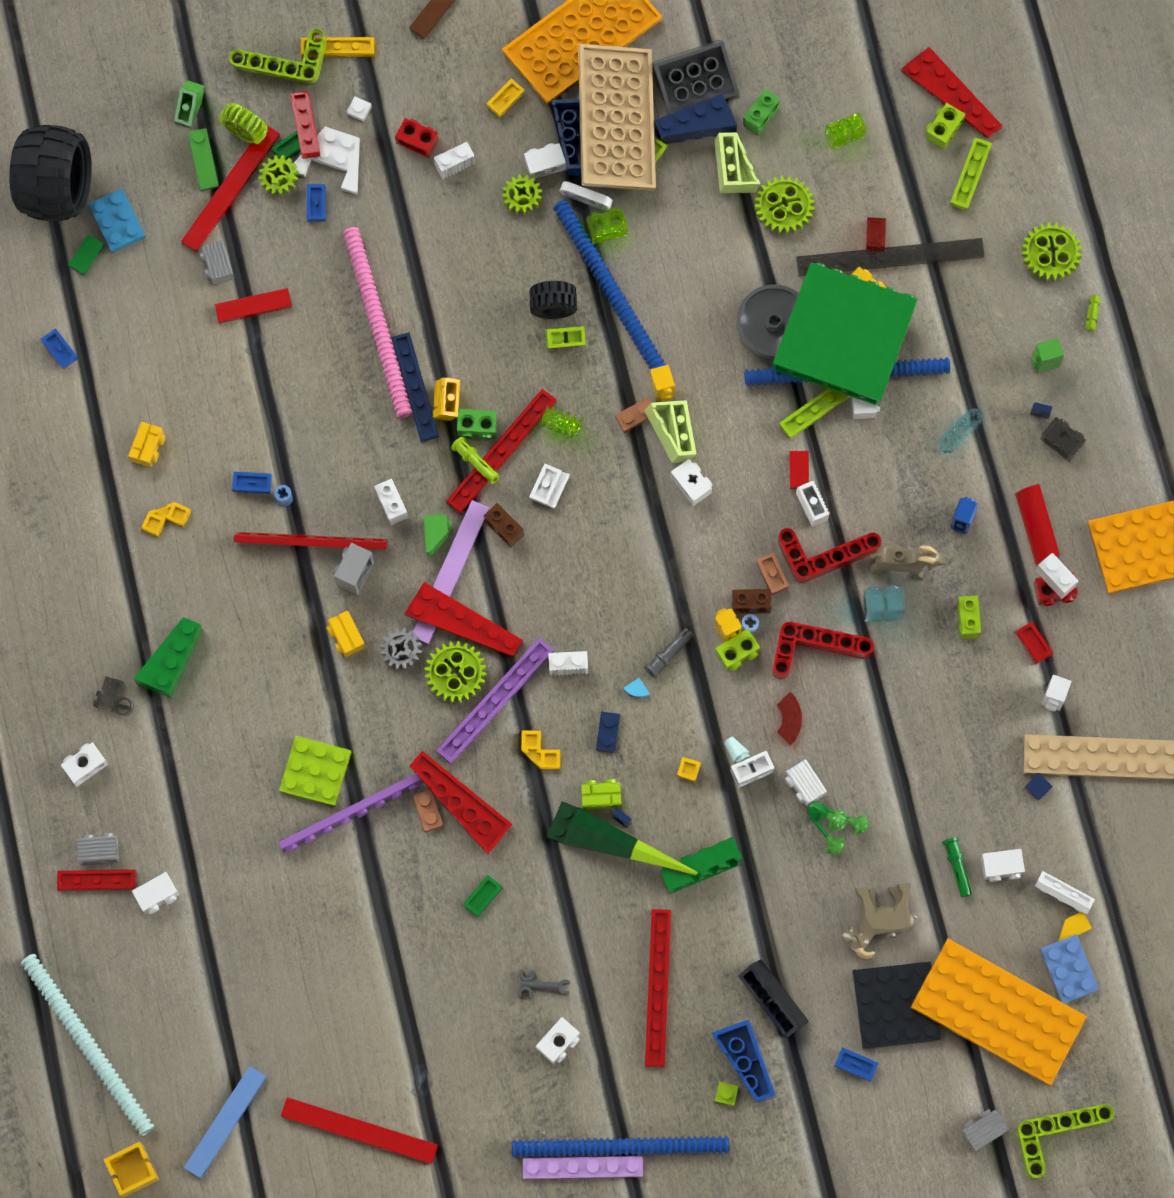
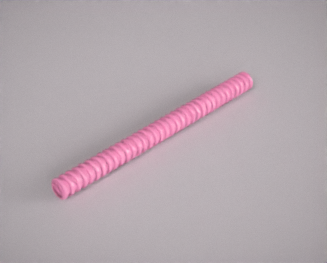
M350 227L343 232V235L345 236L344 239L348 252H350L349 256L352 257V267L356 273L355 277L359 284L358 287L361 289L360 293L365 305L364 308L367 310L366 314L370 321L369 325L372 326V335L375 337L374 341L377 342L375 345L379 353L378 356L381 358L380 362L384 369L383 373L386 374L385 379L387 380V385H389L388 390H390V395L392 396L391 400L394 401L393 406L395 407V412H397L396 417L405 418L410 416L413 411L410 409L411 405L407 398L408 394L405 393L406 388L404 387V382H402L403 378L399 371L400 367L397 366L398 361H396L397 357L394 355L395 351L392 350L394 347L390 339L391 336L388 334L389 330L385 323L386 319L383 318L384 313L382 312V307H380L381 303L378 302L380 299L376 286H374L375 282L371 275L372 272L369 270L370 265H368L369 261L365 254L366 251L363 249L364 245L360 238L359 228Z

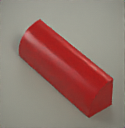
M1040 484L1018 491L1015 495L1035 565H1039L1051 553L1059 559L1060 553Z

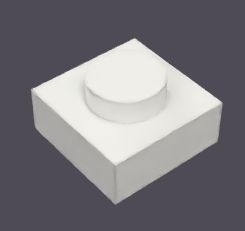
M354 97L347 110V115L364 122L372 105L369 102Z

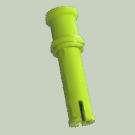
M464 437L455 440L451 449L454 452L457 451L462 456L463 461L471 463L491 484L496 483L500 475L477 454L476 449L470 447Z

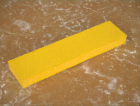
M322 37L314 38L313 42H320ZM326 37L327 44L324 57H374V37ZM301 38V57H304L308 38ZM312 53L309 57H318V53Z

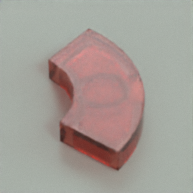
M789 692L777 704V708L782 715V724L777 733L791 746L801 730L802 712L797 699Z

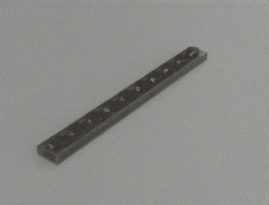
M982 238L796 256L799 277L806 276L810 263H821L826 268L832 270L839 269L842 272L855 271L858 267L863 270L978 259L984 258L985 255Z

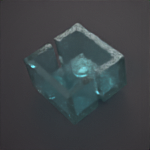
M891 585L886 590L879 589V587H869L868 590L864 591L862 599L864 622L882 621L881 612L884 611L885 621L903 619L906 610L903 587L899 588L898 585Z

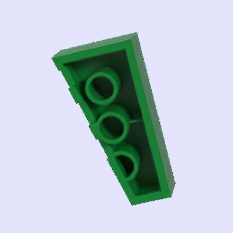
M183 617L133 678L135 683L172 698L203 631L201 624Z
M731 837L711 847L703 848L696 854L686 855L678 861L695 870L697 875L662 867L663 869L660 870V875L668 894H672L740 866L742 856L734 838Z

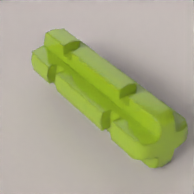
M1098 295L1090 296L1089 303L1091 305L1089 304L1086 318L1088 321L1085 324L1087 331L1096 330L1097 323L1095 322L1098 320L1100 308L1098 305L1101 302V297Z

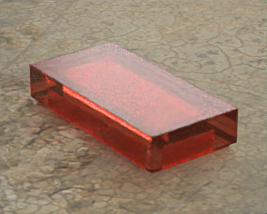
M867 217L866 250L885 251L886 218Z

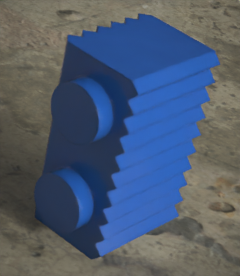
M970 497L960 498L950 524L951 529L968 534L978 507V503Z

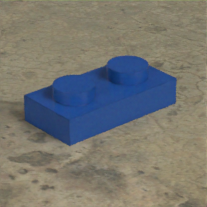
M307 184V222H326V184Z
M56 328L40 339L62 369H65L79 359Z
M234 471L232 491L271 494L272 474Z
M842 1047L834 1067L871 1082L879 1063Z

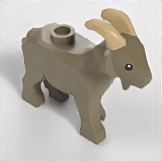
M883 546L878 548L877 553L870 554V558L876 561L870 567V574L882 575L883 571L892 569L899 572H910L912 574L911 579L923 580L924 572L922 570L926 565L928 570H932L936 566L946 565V558L932 546H920L919 550L924 551V553L905 548Z
M910 883L898 884L896 887L888 888L889 893L894 897L895 903L893 907L877 908L874 889H868V887L855 889L856 895L862 903L859 934L854 933V929L851 926L849 932L842 934V939L858 957L862 959L873 957L874 951L866 952L864 949L874 936L885 935L886 939L897 937L896 934H902L912 927L913 920L917 919V916L908 910Z

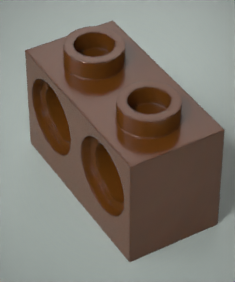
M498 503L483 515L484 522L510 548L524 536V529Z
M771 589L732 590L733 612L735 614L771 613Z

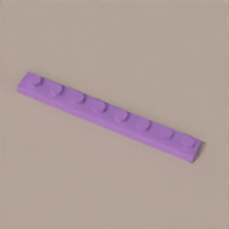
M538 638L436 752L448 763L452 764L549 658L548 653H553L554 650L541 638Z
M414 774L278 843L283 853L286 851L288 853L298 848V845L304 842L308 844L314 841L316 836L320 834L326 835L332 832L334 827L338 825L344 826L351 822L350 819L356 816L360 818L366 815L368 810L374 807L378 809L384 806L386 801L390 799L396 800L402 797L404 792L420 788V784L423 782Z

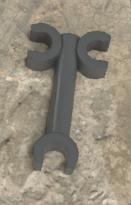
M521 969L520 978L522 981L521 988L518 990L519 998L522 997L523 991H528L529 999H532V989L556 990L562 995H569V991L562 989L564 984H570L569 980L564 979L559 983L532 981L535 976L534 970H531V976L526 978L523 976L524 970Z

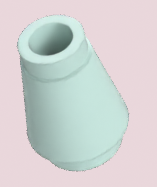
M730 737L724 742L734 764L751 757L749 755L750 752L734 737Z

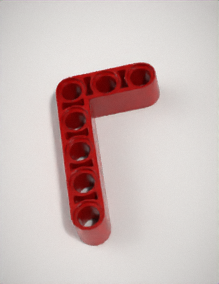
M791 528L782 529L778 537L779 547L794 579L798 583H806L868 557L870 554L877 553L882 541L877 533L872 532L807 559L795 532ZM788 535L792 540L785 542L782 540V537ZM874 540L877 542V545L872 547L867 542ZM852 547H856L860 550V552L858 554L851 553L850 549ZM796 552L800 557L793 559L790 557V553ZM840 555L842 560L835 561L832 556ZM822 562L825 567L819 569L815 566V563ZM804 569L808 574L800 576L797 571Z
M785 622L780 630L772 673L777 679H785L789 675L795 645L866 659L871 656L874 644L870 638L795 622ZM792 629L794 634L787 636L784 630ZM811 633L813 638L807 640L803 637V634ZM825 636L830 637L832 642L826 644L822 641V638ZM847 640L851 646L845 648L841 645V642ZM866 644L869 646L870 650L864 652L860 649L859 646ZM782 647H788L790 649V653L783 654L780 651V649ZM783 665L787 670L783 673L778 672L776 667Z

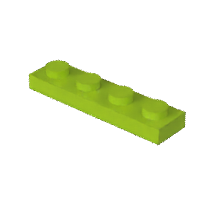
M974 138L952 196L951 206L968 210L990 152L991 142Z
M826 389L781 421L779 426L791 440L846 401L850 396Z

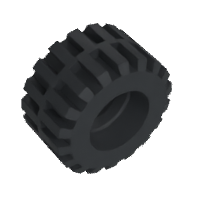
M545 281L530 287V313L534 316L545 319H559L576 313L577 292L575 285L564 281Z

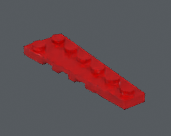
M930 47L901 69L903 74L917 85L925 88L930 95L938 98L944 106L948 103L965 113L964 120L985 138L989 139L1002 128V124Z
M423 582L404 613L407 617L430 624L440 630L448 631L458 637L466 638L510 657H514L523 642L521 638Z
M421 751L409 767L488 855L512 826V823L425 752Z

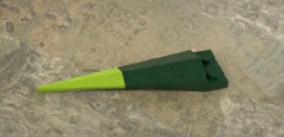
M563 801L547 834L548 839L563 845L697 875L695 870L582 808Z

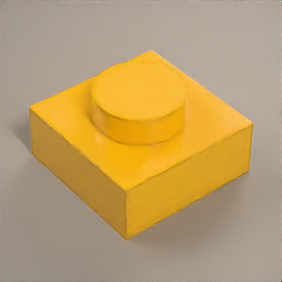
M682 757L677 777L696 782L701 762Z

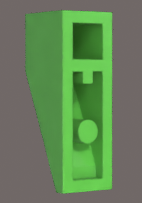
M207 129L188 132L200 190L218 188L219 184Z

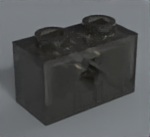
M1057 417L1045 429L1040 440L1069 462H1071L1086 442L1081 432L1074 431L1065 420L1058 419Z

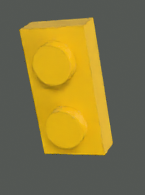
M511 78L486 103V107L501 118L525 93V89Z

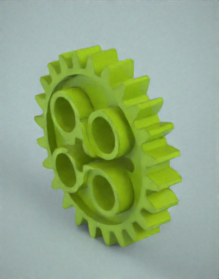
M781 175L779 181L774 177L773 183L767 180V187L761 185L762 191H757L758 197L755 198L756 205L754 210L758 211L756 212V217H761L760 223L766 222L765 229L771 226L772 233L778 229L779 235L782 233V230H785L786 235H788L789 230H792L795 234L797 227L803 230V224L808 225V219H812L813 215L811 213L815 210L812 207L815 205V200H811L813 193L808 194L810 187L803 188L804 181L798 184V178L791 181V176H788L787 180H784L783 175ZM791 191V192H793L795 195H794V196H787V195H786V192ZM773 197L776 198L777 201L770 202L768 199ZM799 208L801 212L795 213L792 209ZM782 214L784 217L777 219L775 215Z
M1048 222L1047 227H1044L1041 223L1039 229L1034 227L1033 233L1028 232V238H1024L1023 242L1025 244L1021 247L1024 250L1021 257H1026L1023 260V264L1029 263L1027 270L1033 269L1032 275L1038 273L1039 279L1046 276V282L1052 277L1053 281L1056 282L1058 276L1063 280L1064 274L1070 277L1071 271H1076V266L1080 265L1079 259L1082 258L1080 252H1082L1083 248L1078 246L1081 240H1075L1077 234H1070L1071 228L1066 231L1064 230V224L1059 228L1058 222L1055 223L1054 227ZM1048 237L1052 238V252L1055 253L1053 257L1055 267H1052V253L1051 251H1049L1051 245ZM1056 240H1062L1064 245L1057 244ZM1042 241L1046 246H1039L1037 242ZM1063 257L1067 262L1062 263L1058 258ZM1045 259L1048 263L1042 264L1039 260Z
M450 641L449 647H446L443 643L442 650L436 647L437 654L430 653V657L433 660H426L430 667L424 668L425 672L429 673L425 675V679L430 680L427 682V686H433L431 693L438 691L437 698L443 695L444 702L451 698L452 704L455 699L462 703L463 697L469 701L470 694L476 697L475 690L481 691L479 684L485 685V681L481 678L487 677V673L482 672L487 667L486 665H481L485 660L484 658H479L481 655L480 651L474 653V646L468 649V643H465L462 647L460 641L457 642L456 646H453L452 641ZM459 655L462 657V660L459 663H455L452 661V658ZM445 659L450 662L455 671L459 670L460 677L467 682V685H464L460 678L452 673L451 667L444 662ZM444 667L447 669V672L444 675H440L437 673V670ZM467 670L475 672L472 677H466L464 673ZM452 682L460 684L457 689H451L449 685Z

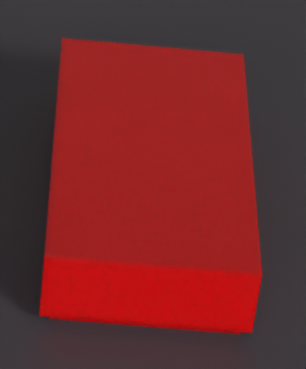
M809 451L789 452L790 489H797L809 483Z
M1033 622L1028 623L1015 632L1035 664L1040 663L1053 654Z

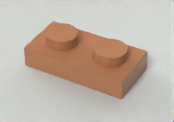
M649 398L615 415L624 433L649 420L644 411L651 403Z
M774 552L756 559L768 589H771V595L789 588V584Z
M430 790L414 794L413 798L425 833L444 827L433 793Z

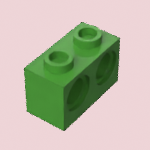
M765 89L743 117V126L759 135L779 109L780 99Z
M459 409L458 436L465 439L480 437L482 440L496 438L497 411ZM465 422H471L472 426L469 428H465L463 424ZM484 423L491 424V427L488 429H484L481 426Z

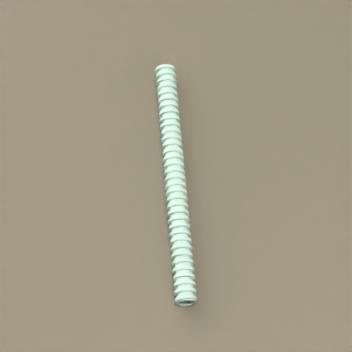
M35 954L27 956L22 960L21 966H25L24 970L28 971V976H31V980L35 981V986H38V990L42 991L41 995L45 996V1000L49 1001L48 1005L52 1006L51 1009L56 1011L55 1015L59 1016L58 1019L63 1021L62 1025L66 1026V1031H70L69 1035L73 1036V1041H76V1045L80 1046L79 1049L83 1051L82 1054L87 1056V1061L90 1060L89 1064L94 1066L93 1070H97L96 1074L101 1076L100 1080L104 1081L103 1084L105 1086H108L107 1090L111 1091V1096H115L114 1100L118 1101V1106H121V1110L125 1111V1116H128V1120L132 1121L131 1124L135 1126V1130L139 1131L138 1135L144 1136L149 1133L154 1125L150 1124L151 1120L146 1118V1113L143 1114L144 1110L139 1108L140 1104H136L137 1100L132 1098V1093L129 1094L130 1090L125 1088L126 1084L122 1083L123 1080L121 1078H118L119 1074L115 1073L116 1070L111 1068L112 1064L108 1063V1058L105 1059V1054L101 1053V1048L98 1049L99 1045L94 1043V1038L91 1039L92 1035L87 1033V1028L84 1029L85 1025L80 1023L81 1019H77L78 1015L74 1014V1009L70 1008L71 1005L67 1004V999H64V995L60 994V989H57V985L53 984V979H50V975L46 974L47 970L43 969L42 964H39L40 960L36 959L37 956Z

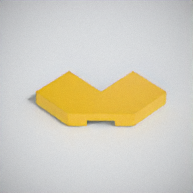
M175 502L167 504V506L157 510L149 511L140 529L159 537L166 521L184 528L192 510Z
M522 731V752L540 770H560V750H541V731Z
M1083 912L1065 919L1058 941L1075 934L1079 936L1092 929Z

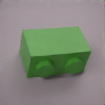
M1056 338L1036 344L1031 357V363L1038 373L1060 367L1064 354L1059 339Z

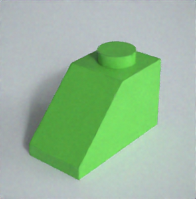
M187 81L180 88L174 118L175 122L190 127L193 125L202 103L205 86Z
M447 514L424 515L427 557H431L449 538L448 531H452L451 520L447 519Z

